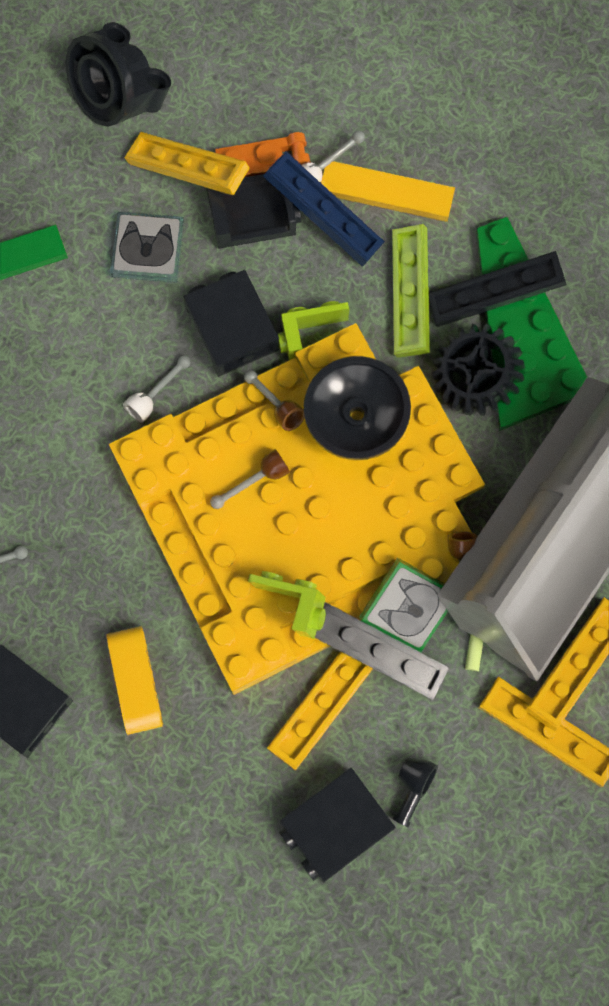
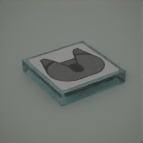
M117 212L110 268L111 277L177 283L184 217Z

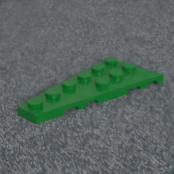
M508 217L477 228L476 238L482 275L529 260ZM544 292L486 311V323L491 326L492 334L500 328L505 333L504 338L512 336L515 341L513 347H520L522 352L518 359L523 360L525 363V368L519 371L524 375V381L514 383L519 388V393L512 394L509 392L507 394L511 401L509 405L504 404L502 400L497 402L499 407V431L570 403L587 379V375L546 293ZM490 348L491 362L496 363L500 368H504V356Z

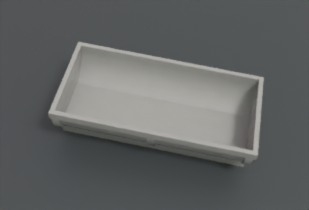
M587 377L482 529L473 547L465 554L437 595L461 630L480 638L497 654L525 671L527 676L535 681L539 680L609 574V384Z

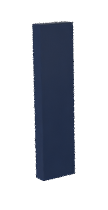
M287 151L263 175L264 178L362 267L385 242Z

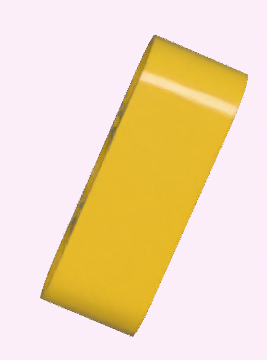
M142 626L106 634L127 735L163 727Z

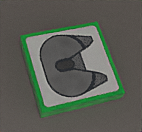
M397 558L359 617L362 622L422 652L448 613V610L437 596L444 583Z

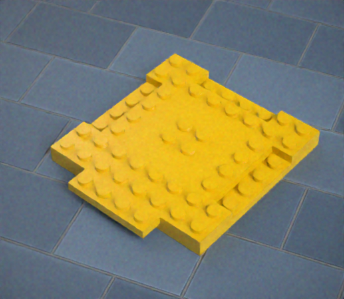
M357 323L295 352V358L258 375L257 379L281 402L292 400L304 409V399L308 386L322 368L333 361L345 357L363 356L376 358ZM419 366L399 375L408 389L411 401V414L406 432L392 449L372 459L347 460L327 452L311 436L305 418L298 428L292 431H285L275 420L274 411L276 406L253 384H248L247 382L175 417L169 414L109 444L233 695L330 647L317 639L300 636L292 630L300 598L258 589L248 582L250 574L261 576L262 571H267L282 576L283 582L295 584L296 579L312 582L317 585L316 589L326 597V603L361 621L360 614L397 558L444 584L458 566L459 560L453 558L448 549V535L459 531L471 532L455 502L483 489L485 483ZM354 411L350 416L354 420H360L364 415L360 411ZM274 449L278 451L290 470L289 474L276 480L264 476L225 501L224 506L220 509H214L210 504L213 496L223 495L261 471L262 459Z

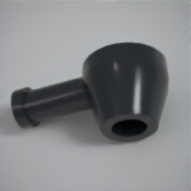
M406 759L398 778L409 790L397 814H394L392 818L394 821L409 827L411 823L409 821L420 799L426 794L438 770L437 764L423 759Z

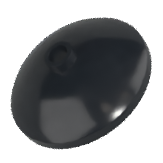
M345 357L328 364L312 379L304 399L305 422L313 439L327 452L347 460H368L388 452L403 437L410 420L411 401L404 381L390 366L369 357ZM354 411H360L364 416L360 420H354L350 415Z

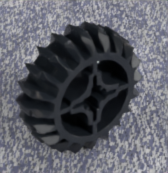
M472 323L470 333L468 334L465 333L463 328H459L458 334L460 337L457 339L447 335L448 348L438 346V352L443 357L433 358L434 366L439 369L432 372V377L438 381L434 387L438 393H443L442 400L446 404L452 402V408L455 411H459L464 407L466 415L471 416L475 407H477L480 416H485L486 407L490 406L494 412H498L497 402L502 400L504 404L509 405L511 401L507 394L509 392L512 394L519 393V388L514 383L524 381V375L519 371L525 368V363L523 360L518 359L522 352L520 347H513L515 341L512 336L504 338L505 333L500 328L492 334V328L488 324L479 332L477 325ZM489 348L498 351L504 356V368H500L496 363L490 362ZM474 349L469 356L461 357L467 351ZM480 365H483L484 370H478ZM472 370H478L477 375H474ZM453 372H458L460 376L467 378V393L454 386ZM491 382L497 383L491 389L482 392L487 384Z

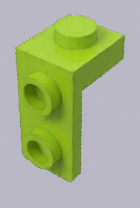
M329 301L323 303L320 307L311 309L295 307L288 310L287 313L281 314L283 332L277 333L280 352H287L289 361L295 358V352L302 350L299 329L348 321L350 310L348 302Z
M262 571L261 576L249 575L248 582L258 589L300 598L292 630L300 636L315 639L316 632L322 629L326 616V611L323 609L326 597L316 589V584L301 579H296L295 584L283 582L282 576L267 571Z

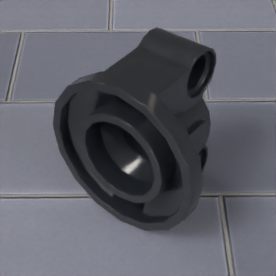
M115 22L105 24L103 29L73 39L67 49L65 61L67 81L75 101L86 116L96 124L105 127L116 125L144 112H158L171 86L169 75L160 69L150 68L143 52L137 46L129 44L131 39L129 30Z

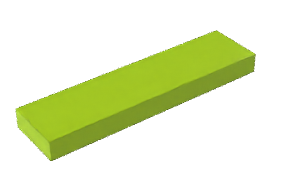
M424 224L392 229L394 355L401 358L430 353L427 227Z

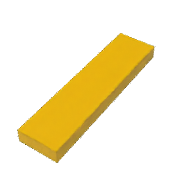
M144 132L139 133L124 157L130 165L230 195L235 194L250 169L246 161Z
M335 161L325 167L321 181L339 199L448 222L455 187Z
M603 597L525 709V711L554 732L561 725L609 654V600Z
M340 652L269 744L267 750L296 771L373 669Z
M497 677L478 708L599 787H603L609 778V748L565 719L554 732L525 711L533 698L502 678Z

